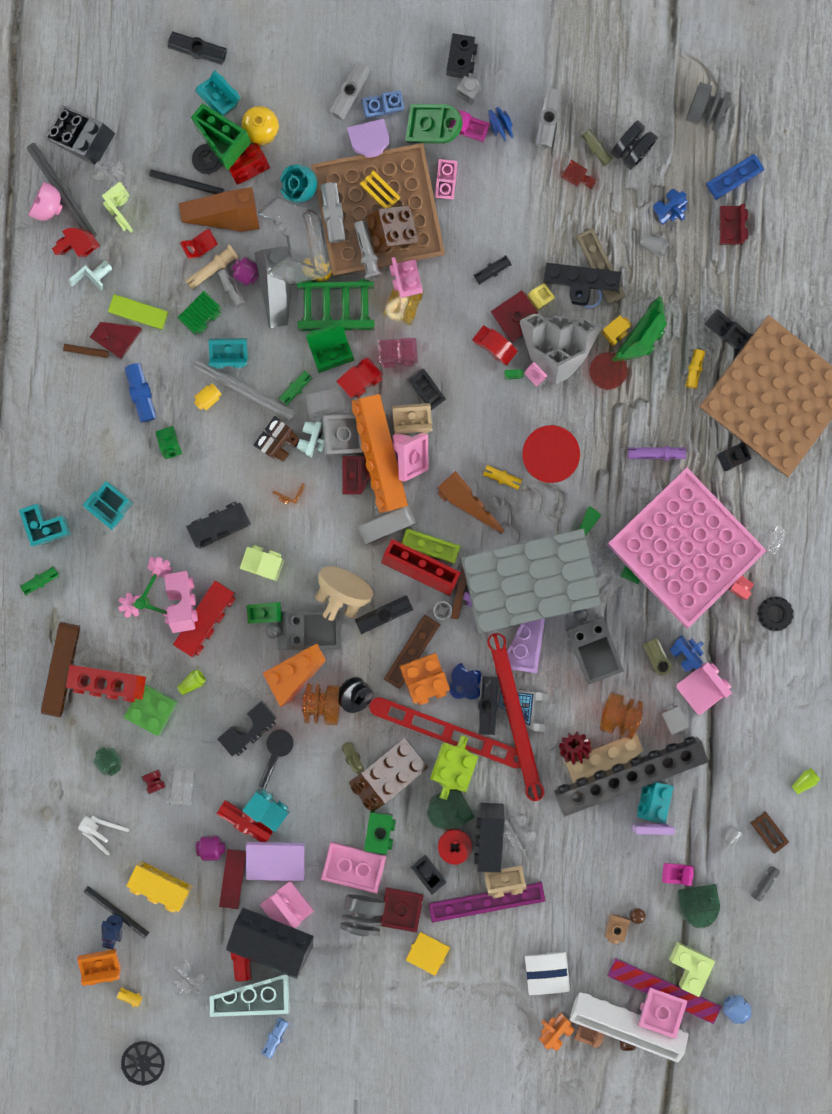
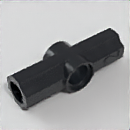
M173 31L168 40V49L191 55L195 59H204L223 65L227 54V48L205 42L199 37L192 38ZM196 45L202 46V49L198 52L193 51Z
M407 595L354 620L362 635L413 611V607ZM380 610H388L390 616L387 620L379 618L378 613Z
M481 676L480 701L478 702V734L495 735L496 712L498 710V677ZM488 700L492 703L490 711H486L484 708V704Z

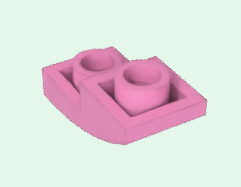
M439 159L435 198L454 199L458 161Z

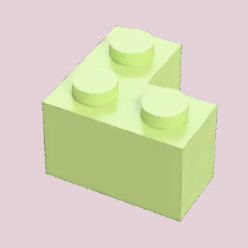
M255 545L252 548L247 547L240 569L278 581L285 561L281 558L282 555L269 550V553L263 552L264 548Z
M677 942L669 960L685 969L678 985L681 989L699 997L715 964V960Z

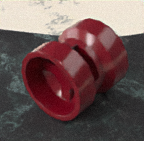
M159 769L141 776L143 782L147 785L146 790L148 794L166 788L164 781L160 778L161 773Z

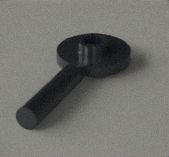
M275 730L267 738V749L271 756L260 781V788L266 789L278 757L286 756L293 748V738L285 730Z

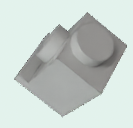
M464 76L456 89V95L472 105L482 88L476 79Z

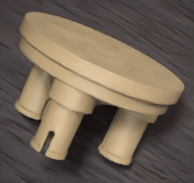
M326 566L321 569L318 575L320 588L315 598L324 603L327 601L328 596H330L329 604L325 612H323L324 618H327L329 613H331L328 618L330 621L335 619L339 608L343 604L348 605L344 611L345 615L349 618H355L359 608L370 602L373 597L371 587L362 578L348 570Z

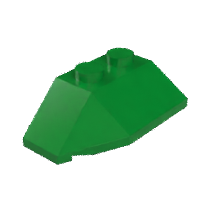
M657 297L651 303L612 358L614 362L638 359L645 355L649 356L654 350V342L656 340L659 341L665 334L664 328L667 326L662 297Z

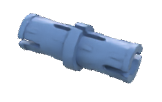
M282 1018L277 1019L274 1029L267 1036L268 1040L261 1052L262 1055L270 1059L273 1058L276 1048L283 1041L282 1037L289 1022Z

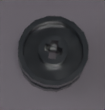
M639 120L633 123L611 151V154L617 159L622 158L629 152L624 159V165L630 170L647 156L658 139L651 131L640 138L645 131V126Z

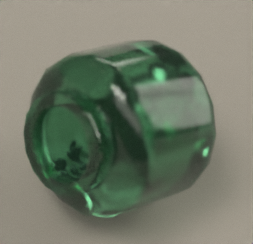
M102 747L95 753L96 757L93 762L102 775L113 776L121 770L122 759L114 748L106 749Z

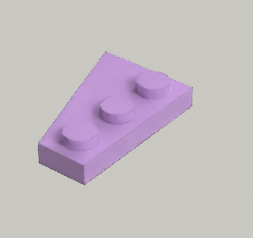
M545 618L522 623L518 628L507 650L512 670L538 673Z

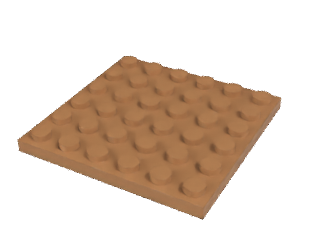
M423 143L383 150V153L376 157L367 158L365 155H357L311 164L318 181L316 192L333 277L365 271L364 265L361 264L362 253L354 223L358 221H366L374 255L378 257V268L393 265V257L396 258L397 263H402L414 259L419 261L445 256ZM373 170L400 196V199L392 207L409 206L411 208L419 239L417 243L392 246L384 252L376 253L372 243L367 216L377 209H383V207L360 186V183ZM373 177L372 180L393 200L394 197ZM330 182L337 183L339 202L342 205L344 218L342 221L346 240L338 243L329 242L327 224L324 220L322 208L324 205L320 185ZM369 182L366 184L386 205L389 204Z
M768 315L700 404L699 408L778 471L789 477L832 420V365Z

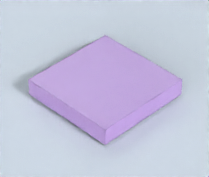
M633 823L631 825V830L635 834L675 835V828L669 823Z

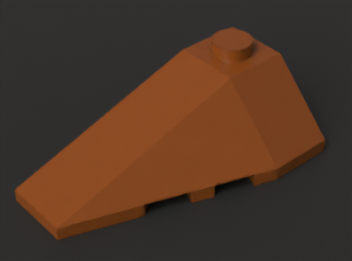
M252 187L231 190L179 203L182 223L210 226L236 232L260 229Z
M456 471L437 487L439 490L437 495L443 502L448 501L451 505L500 534L505 532L492 514L484 509L483 503L476 496L472 495V490Z

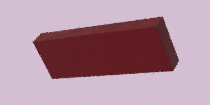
M227 849L219 907L239 909L246 851Z

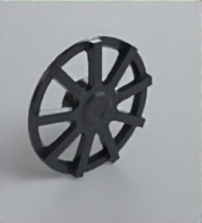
M139 1041L130 1045L123 1053L121 1059V1070L128 1081L142 1086L157 1081L162 1075L165 1066L162 1051L155 1044L147 1041ZM138 1045H147L143 1055H141ZM151 1046L157 1052L149 1057L147 1054ZM133 1047L137 1053V1058L128 1054ZM160 1055L161 1064L151 1062L152 1059ZM125 1058L133 1060L134 1064L125 1065ZM135 1067L136 1070L130 1076L126 1069ZM150 1067H158L161 1069L159 1073L155 1075L150 1069ZM139 1071L141 1072L142 1081L133 1079ZM145 1071H147L153 1077V1079L145 1081Z

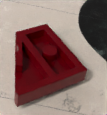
M100 322L90 338L120 359H123L141 333L142 328Z
M342 456V495H361L370 479V473L366 468L367 461L365 456Z

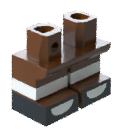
M274 416L265 428L267 433L262 432L254 443V447L272 459L276 458L285 462L290 454L282 449V447L287 442L295 448L300 439L293 433V429Z

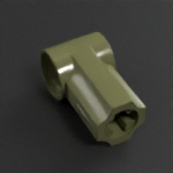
M658 638L642 644L654 672L659 676L670 673L672 669L671 662L668 660ZM659 662L667 664L666 672L663 673L658 670L657 665Z

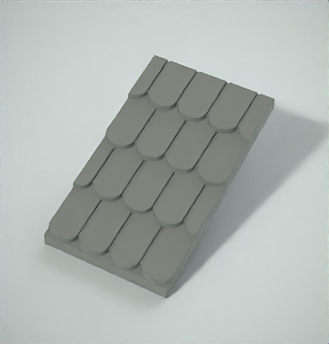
M584 529L461 558L478 634L601 605Z

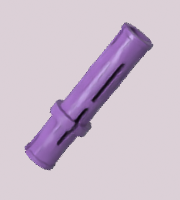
M628 447V459H664V461H669V459H686V447Z

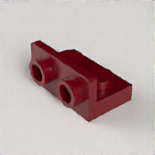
M745 204L719 207V245H743L745 240L748 239V228H745V221L748 220V209H745Z

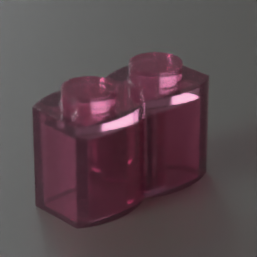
M416 338L378 340L379 364L384 365V368H394L395 364H403V367H412L414 363H418Z

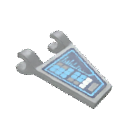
M498 688V709L507 714L501 689ZM517 690L526 727L532 731L545 732L546 724L533 723L535 700L548 701L550 695L548 693Z

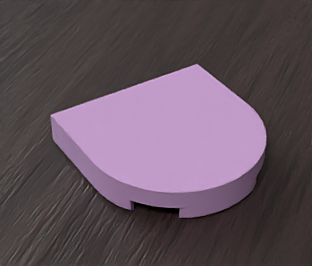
M384 118L347 128L353 150L356 153L365 155L367 158L382 154L389 144V135Z

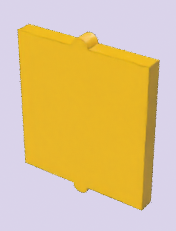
M420 931L414 944H411L412 948L405 960L436 976L441 964L445 963L444 958L450 947Z

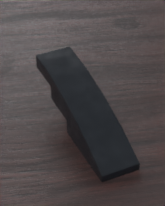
M717 309L705 323L710 330L738 352L742 350L753 335Z

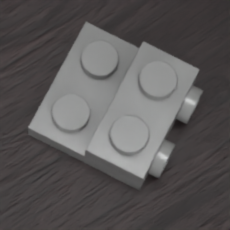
M354 414L322 416L325 455L364 453L361 448L362 442L357 431V422Z

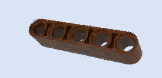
M66 622L59 623L41 714L59 718L63 714L68 691L66 683L69 666L73 665L80 625Z

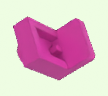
M664 863L662 882L691 886L694 868L685 864Z

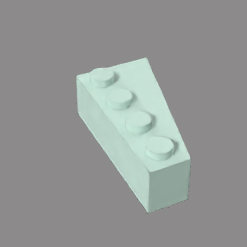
M285 974L210 996V1017L290 1013L289 976Z

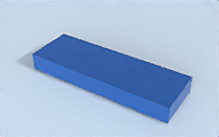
M753 154L707 182L706 186L716 201L765 169L757 156Z

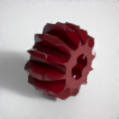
M576 731L575 735L568 733V738L562 737L563 743H559L560 755L564 758L565 762L571 761L575 765L577 761L582 764L583 759L589 760V754L592 753L591 741L587 739L585 734L579 735Z

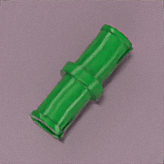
M304 370L294 382L291 381L289 383L290 386L278 398L288 406L298 393L301 394L303 392L302 389L313 377Z
M54 566L39 575L35 574L34 578L21 584L20 588L25 596L40 587L44 588L45 584L60 576Z

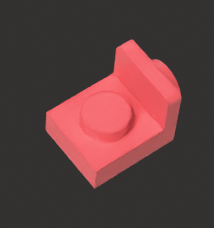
M741 576L728 590L741 599L747 600L751 595L750 590L754 583Z

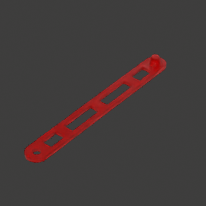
M381 697L374 698L370 702V712L377 717L457 746L459 742L451 739L454 730L484 741L481 750L466 745L465 749L467 751L513 768H521L519 761L515 762L513 759L517 755L516 748ZM391 706L406 712L403 721L388 716ZM414 716L445 726L442 736L412 725ZM493 745L508 750L505 759L490 754Z

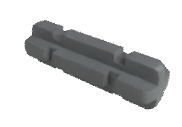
M774 866L769 867L767 875L763 876L757 885V890H754L751 894L759 902L763 899L764 892L767 893L775 881L773 880L774 877L777 878L780 873Z

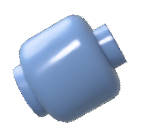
M730 995L723 1002V1013L734 1024H744L750 1019L752 1015L751 1005L741 995Z

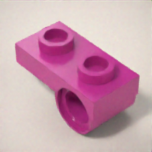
M458 110L462 117V129L459 134L484 143L490 123L471 117L465 111ZM455 120L450 121L449 129L455 126Z

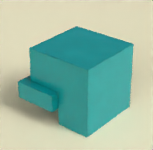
M105 481L97 492L94 491L82 506L113 530L124 518V514L134 502L110 482Z

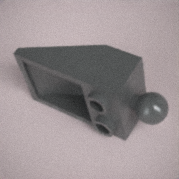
M587 609L574 611L573 616L576 621L580 622V625L569 628L566 632L587 685L624 672L604 617L601 616L587 621L589 617ZM596 626L601 627L600 633L594 631ZM582 633L583 639L578 640L576 635Z
M325 611L281 612L282 621L277 622V624L271 623L267 625L265 634L268 638H277L278 650H305L315 644H318L320 649H340L339 611L333 621L328 620L331 613H329L327 618L323 617V612Z

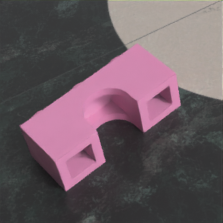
M187 571L165 574V587L169 601L181 600L177 605L167 607L172 633L194 630L198 616L197 611L193 610V605H196L195 594H192L191 590L195 589L193 577L189 578Z

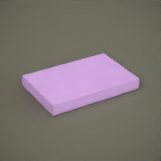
M246 842V880L304 881L305 843Z

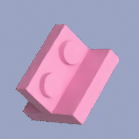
M399 433L394 434L393 448L399 468V480L405 482L428 471V434L420 433L414 437Z
M292 881L287 882L260 904L270 919L293 928L299 926L302 920L314 912Z
M649 988L645 1003L641 1002L639 1008L642 1013L638 1026L676 1039L687 1001Z

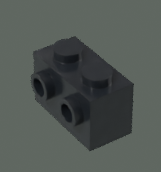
M452 34L446 76L464 78L466 76L469 78V73L473 74L475 62H471L472 55L477 54L478 44L475 43V37Z

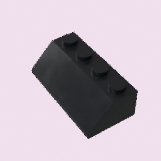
M242 908L234 923L226 951L298 979L313 948L314 936Z

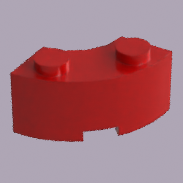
M367 357L361 360L357 366L350 368L336 382L352 399L356 397L359 399L366 393L365 389L372 385L374 387L383 380L381 376L384 374Z

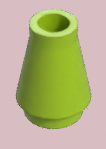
M199 669L192 670L177 686V689L182 695H185L204 686L206 678Z
M812 768L806 769L791 787L799 795L801 792L818 785L817 782L821 779Z

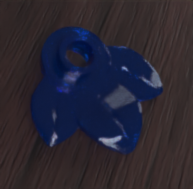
M462 663L458 664L451 673L452 683L449 686L451 696L455 699L465 697L473 700L480 696V689L477 686L481 681V671L470 670L467 672ZM457 686H460L462 688V691L460 693L456 689Z

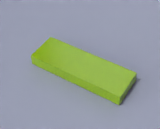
M113 294L108 309L110 314L163 330L169 313L168 311Z
M407 528L401 542L422 554L455 564L460 550V545Z

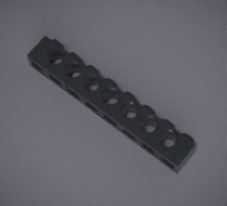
M690 736L685 738L684 742L678 744L671 743L665 749L650 751L644 757H634L628 763L615 764L612 766V769L607 771L600 770L591 777L578 778L575 783L570 785L562 784L558 786V789L554 790L560 811L565 817L703 765L709 761L702 741L698 737ZM688 751V755L685 758H681V753ZM670 757V762L663 765V760ZM648 764H652V769L645 772V767ZM634 771L633 777L626 778L628 772ZM611 778H616L615 784L608 785ZM593 785H599L595 792L590 791ZM577 791L581 792V794H580V796H579L578 798H576V799H573V798H572V795H573L575 792H577Z

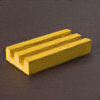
M374 170L360 183V186L383 208H391L400 199V196ZM373 177L394 197L393 200L372 180ZM368 182L389 202L388 205L366 185Z

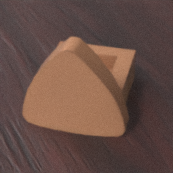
M578 1025L574 1039L591 1045L593 1048H598L603 1041L604 1034Z

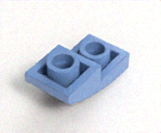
M401 91L382 93L381 96L367 97L361 100L365 119L388 115L405 109Z

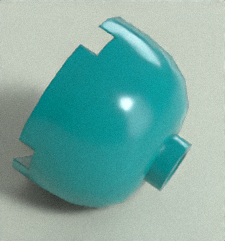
M289 165L280 177L283 187L280 188L281 193L289 202L304 203L309 201L317 191V177L313 170L305 165Z

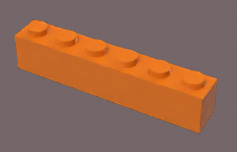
M380 394L351 401L352 412L356 418V427L362 442L361 448L366 457V468L370 473L371 487L375 493V503L379 513L408 506L403 483L399 480V468Z

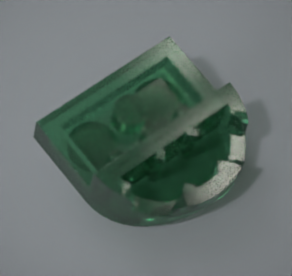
M450 789L447 800L439 798L441 792L435 794L430 799L427 816L436 828L443 830L455 829L475 818L461 791Z
M716 884L679 889L677 891L681 915L684 921H687L695 928H706L713 924L720 911Z

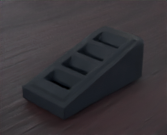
M424 368L419 369L407 379L425 404L430 403L429 400L436 394L439 396L430 403L431 410L446 400ZM423 376L424 379L416 384L415 381ZM428 382L429 385L421 390L420 387ZM431 388L434 390L429 395H424Z

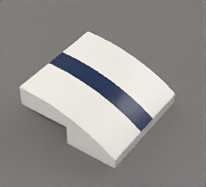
M566 952L525 956L529 995L570 991Z

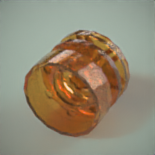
M307 683L302 703L304 723L310 724L311 715H314V724H318L319 716H323L325 725L337 726L340 685H327L325 693H321L320 684L316 685V692H312V684Z
M610 692L603 710L599 730L612 734L617 726L619 727V737H623L627 730L626 739L632 740L642 720L643 701L638 700L633 707L634 698H630L627 704L624 705V695Z

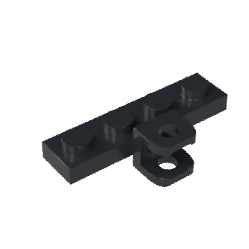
M546 262L543 282L570 286L569 296L573 305L587 306L590 300L591 289L619 292L622 272Z

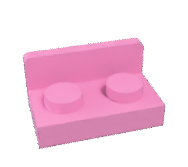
M393 257V265L389 267L392 277H396V279L392 280L395 291L399 290L401 298L423 293L416 259L397 263L396 258Z

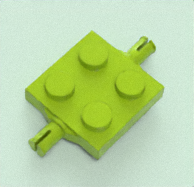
M461 735L457 746L442 743L430 777V780L438 782L443 786L439 798L447 800L450 789H456L464 793L467 792L479 757L465 749L468 737Z

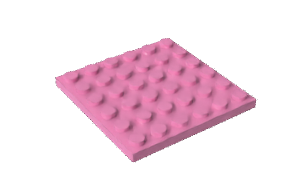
M685 468L606 544L686 629L767 551L688 468Z

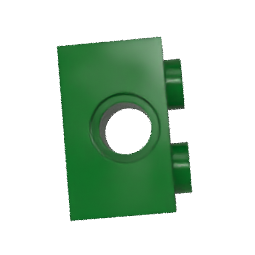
M370 811L364 851L387 855V850H392L393 839L389 837L390 831L395 830L396 820L392 819L393 814ZM383 828L386 831V835L383 838H378L375 835L376 829Z

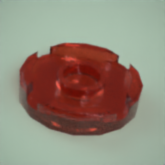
M601 353L590 364V378L593 384L600 389H616L626 379L628 372L627 364L624 360L614 362L612 358L616 353Z

